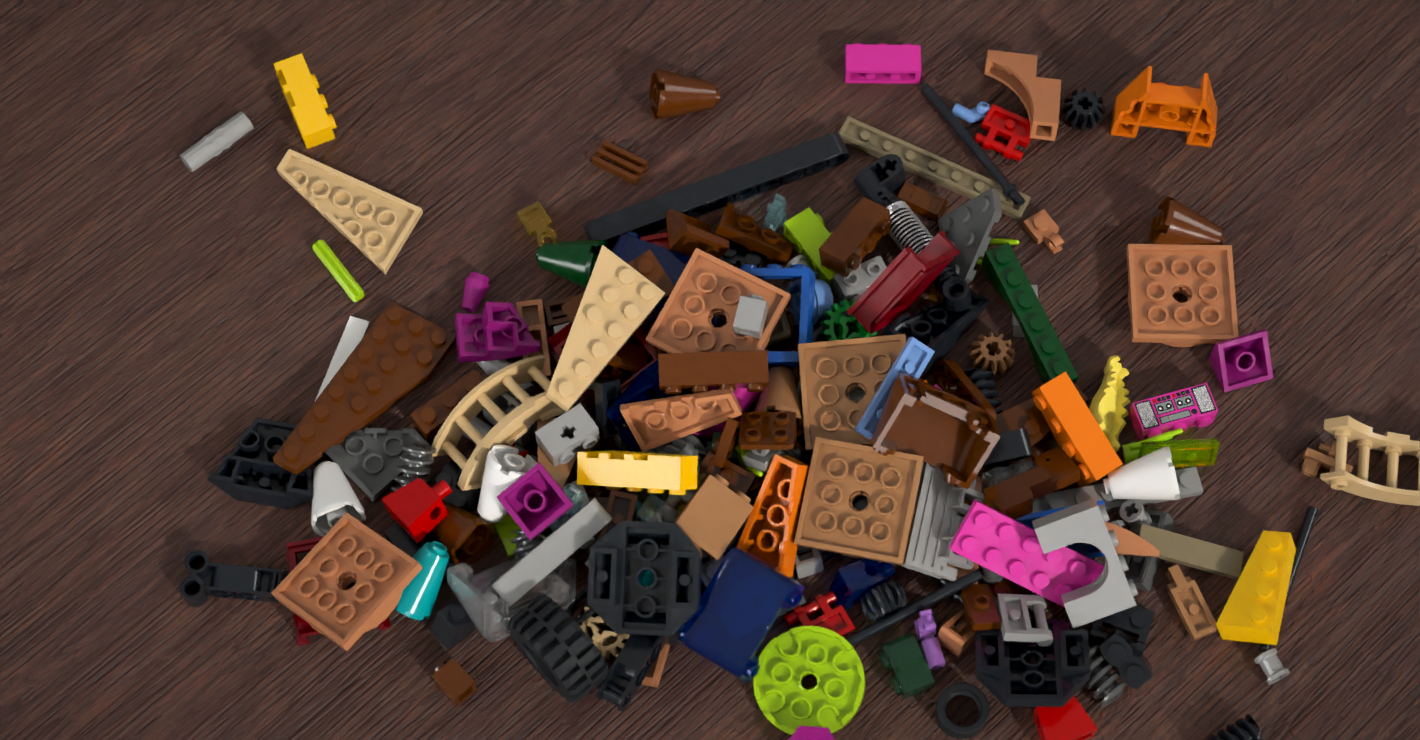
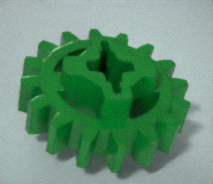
M847 300L840 301L839 305L837 303L831 305L832 311L824 312L827 320L820 322V325L825 327V331H822L820 335L827 336L828 339L826 341L873 337L877 335V332L870 334L853 315H848L847 317L840 315L841 312L848 311L857 300H852L849 304Z

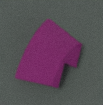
M486 302L482 314L456 313L455 330L459 362L493 361L518 357L540 350L541 344L539 340H534L528 331L529 326L519 317L518 311L512 303Z

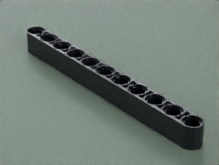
M838 132L830 133L589 221L584 226V230L589 240L601 239L607 241L608 244L605 247L611 249L627 243L628 239L643 237L666 229V213L669 209L696 218L726 207L728 202L734 204L838 166L847 161L850 154Z

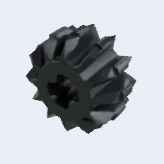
M1084 88L1080 93L1074 89L1072 95L1065 97L1062 106L1065 122H1071L1072 129L1080 126L1081 131H1083L1087 126L1092 130L1096 124L1102 122V115L1105 113V105H1102L1103 97H1096L1095 90L1087 93L1086 88Z
M899 581L882 583L867 591L860 598L861 609L869 621H878L905 607L908 602L906 592L901 587Z

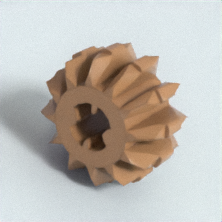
M992 331L989 332L988 338L983 334L979 335L978 341L972 343V351H970L969 355L970 359L974 360L973 367H982L985 371H993L994 376L997 371L1004 374L1007 369L1006 367L1012 366V357L1015 355V350L1010 348L1011 340L1003 341V333L998 335V337H994Z

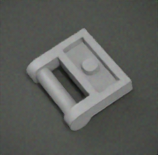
M1020 594L997 595L996 605L1002 621L1003 641L1037 642L1038 645L1043 647L1053 643V635L1048 629L1045 615L1046 602L1044 597ZM1028 609L1034 612L1037 628L1031 627Z

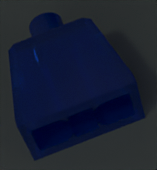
M864 558L838 569L828 591H833L837 598V601H835L837 606L842 605L846 611L859 604L863 594L885 583L888 577L894 575V566L892 563H879L877 560Z

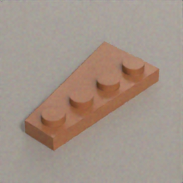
M731 388L620 405V412L642 452L725 422L728 417L735 418L742 415V409Z

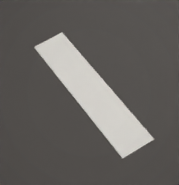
M353 316L349 317L316 399L362 340L370 321Z

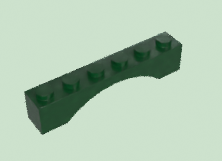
M1009 242L986 251L982 266L992 286L1005 299L1016 317L1031 350L1043 385L1065 371L1075 384L1078 375Z

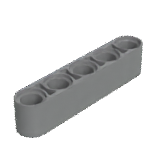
M593 498L491 586L510 607L612 520V517L597 499Z

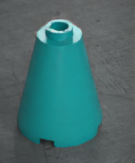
M437 541L427 542L412 557L420 563L423 569L404 588L397 604L398 606L395 609L399 613L416 620H423L425 616L429 619L449 560V554L446 552L447 548Z

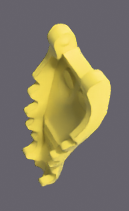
M1118 355L1110 356L1107 360L1102 384L1093 397L1089 408L1115 452L1120 448L1118 437L1126 425L1124 418L1129 414L1124 406L1130 403L1129 398L1126 397L1129 391L1123 388L1125 384L1122 381L1125 376L1129 375V371L1126 368H1122L1121 363L1117 362L1120 361Z

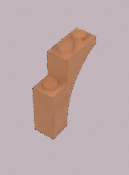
M988 50L984 74L1008 86L1023 102L1030 120V138L1055 141L1059 124L1061 80L1036 77L1038 55Z

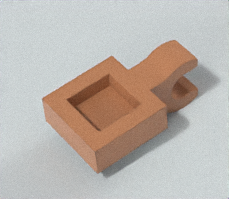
M1045 209L1023 221V228L1037 245L1044 241L1053 254L1063 249L1061 244L1064 241L1057 234L1059 227Z

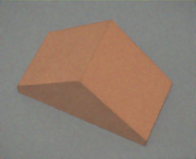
M961 609L941 627L938 635L939 643L959 658L975 638V631H973L967 612Z

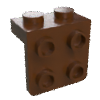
M672 209L667 211L666 222L669 250L691 258L695 249L698 248L720 259L730 248L729 240L711 234V228L707 223Z
M742 412L739 435L740 449L790 450L794 448V445H797L796 412Z

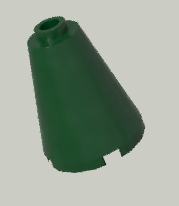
M601 239L545 242L538 248L536 260L541 268L586 288L602 245H607L608 242Z

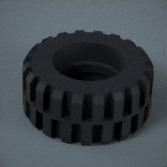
M537 596L509 620L507 629L515 644L545 681L563 698H566L567 701L571 703L579 702L607 677L608 665L599 653L598 648L592 643L578 623L549 596Z

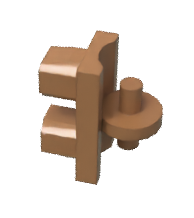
M1333 440L1331 446L1320 443L1318 450L1327 455L1307 448L1301 458L1304 459L1301 473L1315 478L1319 467L1328 469L1329 472H1334L1335 459L1333 457L1336 456V441ZM1346 464V471L1351 474L1353 466Z

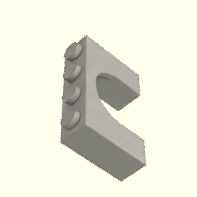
M1095 498L1032 521L1044 554L1070 544L1088 543L1099 548L1105 555L1104 569L1094 582L1061 595L1073 628L1136 606L1133 596L1138 595L1133 579L1127 580L1124 571L1129 569L1123 554L1117 556L1114 548L1119 545L1113 529L1107 530L1105 521L1110 519L1104 504L1098 506Z

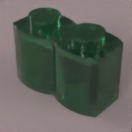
M913 633L882 644V653L879 654V659L885 670L889 668L893 678H890V683L895 694L900 693L904 700L934 688L935 681Z

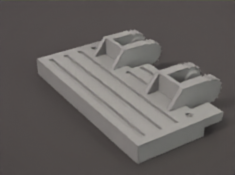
M926 463L922 468L915 503V513L911 523L904 563L901 566L938 579L944 578L954 582L958 569L949 567L947 564L971 570L974 566L973 561L953 554V551L948 548L964 517L957 514L965 516L971 506L963 503L964 499L971 502L976 499L984 504V494L974 490L975 479L968 489L961 486L953 487L944 480L945 476L942 474L941 469Z

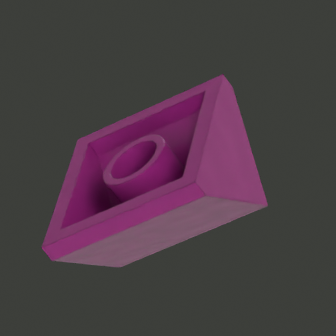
M1263 329L1215 343L1209 360L1224 393L1273 379L1267 330Z
M540 462L497 496V499L529 540L535 538L574 506L562 486Z

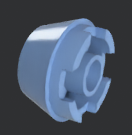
M802 279L790 281L786 292L791 295L792 307L787 310L795 325L800 324ZM815 279L813 326L826 319L824 312L832 311L830 306L833 305V296L829 285L824 280Z

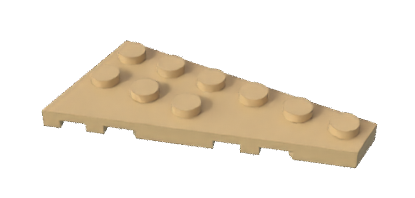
M291 149L287 151L276 168L278 174L385 275L423 214L422 208Z
M604 245L601 247L546 394L549 399L566 412L570 410L665 296L664 291Z

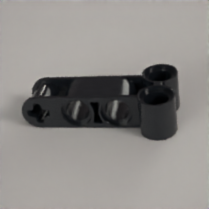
M199 549L192 550L184 559V565L190 576L185 577L181 581L179 591L185 602L192 607L204 605L209 596L281 603L271 593L290 572L282 569L211 563L204 551ZM197 562H205L202 568L197 570L193 569V566ZM194 587L200 588L196 595H188L190 589Z
M683 627L674 636L631 634L608 671L607 677L602 681L597 691V699H605L618 706L619 711H624L665 644L671 646L682 641L684 637Z

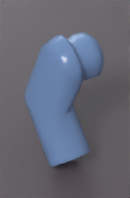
M979 102L977 107L968 109L956 103L952 113L968 123H974L985 119L990 106L986 102Z

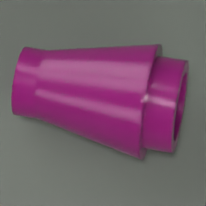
M470 272L469 277L465 278L463 303L461 306L463 310L476 313L477 307L490 287L488 277Z

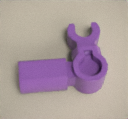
M927 609L919 612L920 617L914 620V626L918 639L923 640L920 645L927 669L935 670L944 667L945 660L939 639L934 637L937 633L936 624L931 615L932 610Z

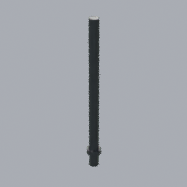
M928 83L924 84L920 90L1003 189V195L1006 198H1010L1017 207L1022 206L1025 200L1019 194L1018 187L1009 182Z
M976 569L845 637V639L854 646L983 579L979 569Z

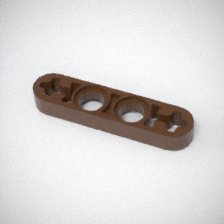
M938 360L934 366L933 375L944 391L970 402L972 396V404L989 412L996 423L997 414L994 407L957 363L952 360ZM959 381L960 386L959 391L957 392V384Z

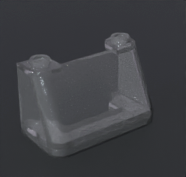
M542 534L538 535L539 538H546ZM515 554V558L476 575H473V569L468 564H457L447 569V581L479 633L489 642H496L510 636V632L507 629L509 620L537 596H549L563 610H567L573 604L576 597V561L569 556L552 571V575L547 577L546 581L537 583L510 607L509 603L501 598L491 585L513 567L515 561L522 558V555Z

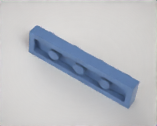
M909 337L854 430L871 440L893 383L899 373H905L919 379L935 351L914 337Z

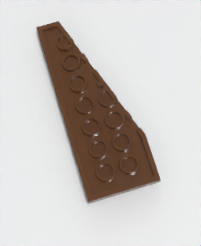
M390 301L274 455L273 462L295 475L321 458L322 453L333 445L337 446L342 443L347 435L354 430L357 432L389 409V405L397 399L406 397L411 393V389L420 383L424 384L428 381L457 342L456 335Z

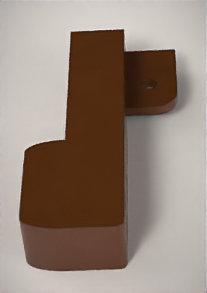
M1058 446L1035 457L1036 468L984 489V504L1016 520L1033 512V500L1080 481L1081 470L1066 455L1062 448Z

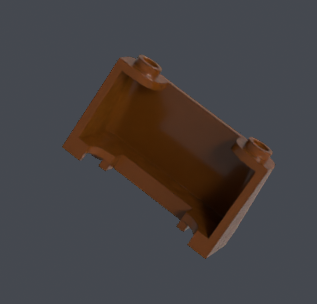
M899 373L893 383L872 435L871 444L873 449L883 456L893 455L896 450L924 456V462L941 469L942 474L945 476L944 480L949 485L968 489L1001 435L994 418L983 408L908 374Z

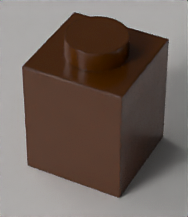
M454 658L449 662L444 661L439 664L434 670L435 674L432 675L435 685L455 707L459 706L477 690L475 681Z

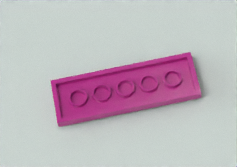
M974 499L948 546L951 551L1064 608L1062 594L1091 584L1101 575L1104 569L1103 564L1068 546L1044 554L1034 529Z

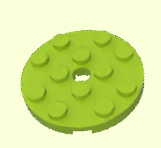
M801 626L792 628L777 638L775 637L764 648L755 666L753 688L757 703L764 716L784 733L793 735L799 726L828 727L832 734L848 724L857 713L865 692V674L858 654L845 638L823 627ZM804 676H815L817 678V685L813 689L806 690L803 688L801 682Z

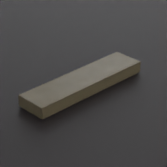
M1145 524L1138 526L1137 535L1160 551L1159 557L1156 558L1235 580L1239 579L1244 552Z

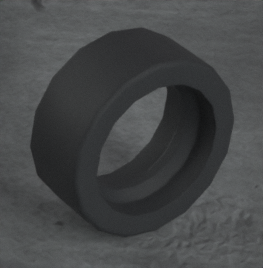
M956 683L948 686L941 692L935 707V718L938 726L945 734L955 739H968L976 736L983 730L989 717V703L986 695L978 687L969 683ZM958 695L973 699L979 709L976 721L966 727L953 724L946 715L948 701Z

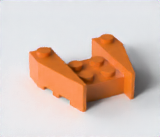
M1148 66L1116 97L1112 112L1111 135L1136 138L1139 126L1187 131V145L1212 146L1216 136L1217 105L1208 73L1203 74L1199 88H1193L1188 85L1174 86L1163 82L1151 83L1152 66Z

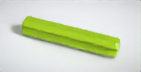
M319 240L312 245L313 251L351 300L358 302L365 296L364 291L326 242Z

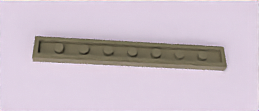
M847 116L838 132L845 144L879 159L887 154H895L901 158L906 171L971 200L990 188L999 190L1002 213L1018 221L1022 218L1030 202V196L1019 192L1025 203L1017 207L1010 198H1006L1003 195V189L996 181L850 116Z

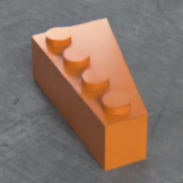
M1066 371L1032 391L1033 401L1042 412L1058 445L1081 470L1080 481L1077 482L1079 487L1095 482L1123 465Z
M774 455L734 555L778 577L793 576L798 545L794 544L810 469L809 465L788 455Z

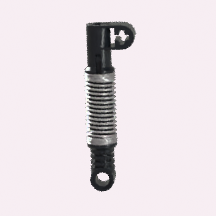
M887 154L858 173L854 179V185L865 198L889 209L891 228L888 234H890L901 250L909 246L918 255L934 237L923 226L906 202L894 195L893 191L905 182L906 172L899 156ZM949 263L932 281V284L943 296L951 310L956 312L963 311L972 302L969 285ZM956 292H963L958 297L952 296Z

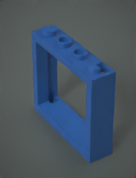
M751 264L741 265L739 269L759 279H802L799 344L812 343L815 273L812 269L804 264H794L792 268H782L778 264H768L766 268H757V266ZM716 316L712 319V325H714L715 328ZM768 351V367L779 365L800 367L799 352Z

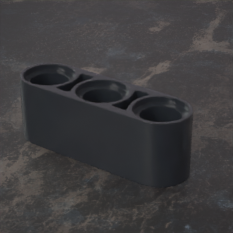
M1023 428L1000 433L1001 437L981 469L1033 456L1028 430Z

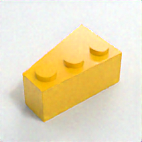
M301 53L274 63L281 89L306 148L309 149L335 139L333 129L337 128L332 114L327 115L325 111L328 108L323 93L318 94L317 88H320L315 74H310L303 54Z

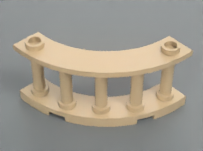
M544 355L517 361L487 377L457 404L444 421L432 444V447L437 449L436 453L430 455L433 457L449 455L462 469L457 483L462 491L481 488L487 454L489 450H492L493 446L506 444L511 446L528 431L527 426L538 419L543 422L566 412L546 396L551 381L542 373L546 360ZM536 381L545 392L536 396H530L520 385ZM510 390L522 404L506 415L493 400ZM483 408L498 421L485 437L471 423ZM464 432L476 443V448L468 460L456 448Z
M1349 415L1324 419V430L1334 435L1337 441L1334 472L1321 474V480L1330 484L1331 488L1335 490H1343L1361 497L1389 503L1420 506V441L1410 440V435L1388 431L1384 435L1372 432L1373 427L1365 425ZM1348 442L1355 444L1356 448L1359 449L1357 477L1346 471ZM1371 449L1385 452L1388 455L1386 486L1368 482ZM1401 455L1416 456L1419 459L1417 491L1397 488L1399 456Z

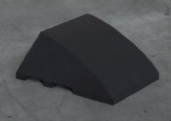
M256 418L238 439V444L232 452L224 456L222 459L223 463L215 472H211L207 477L210 483L238 501L291 509L313 499L311 465L295 475L273 462L274 455L298 424Z

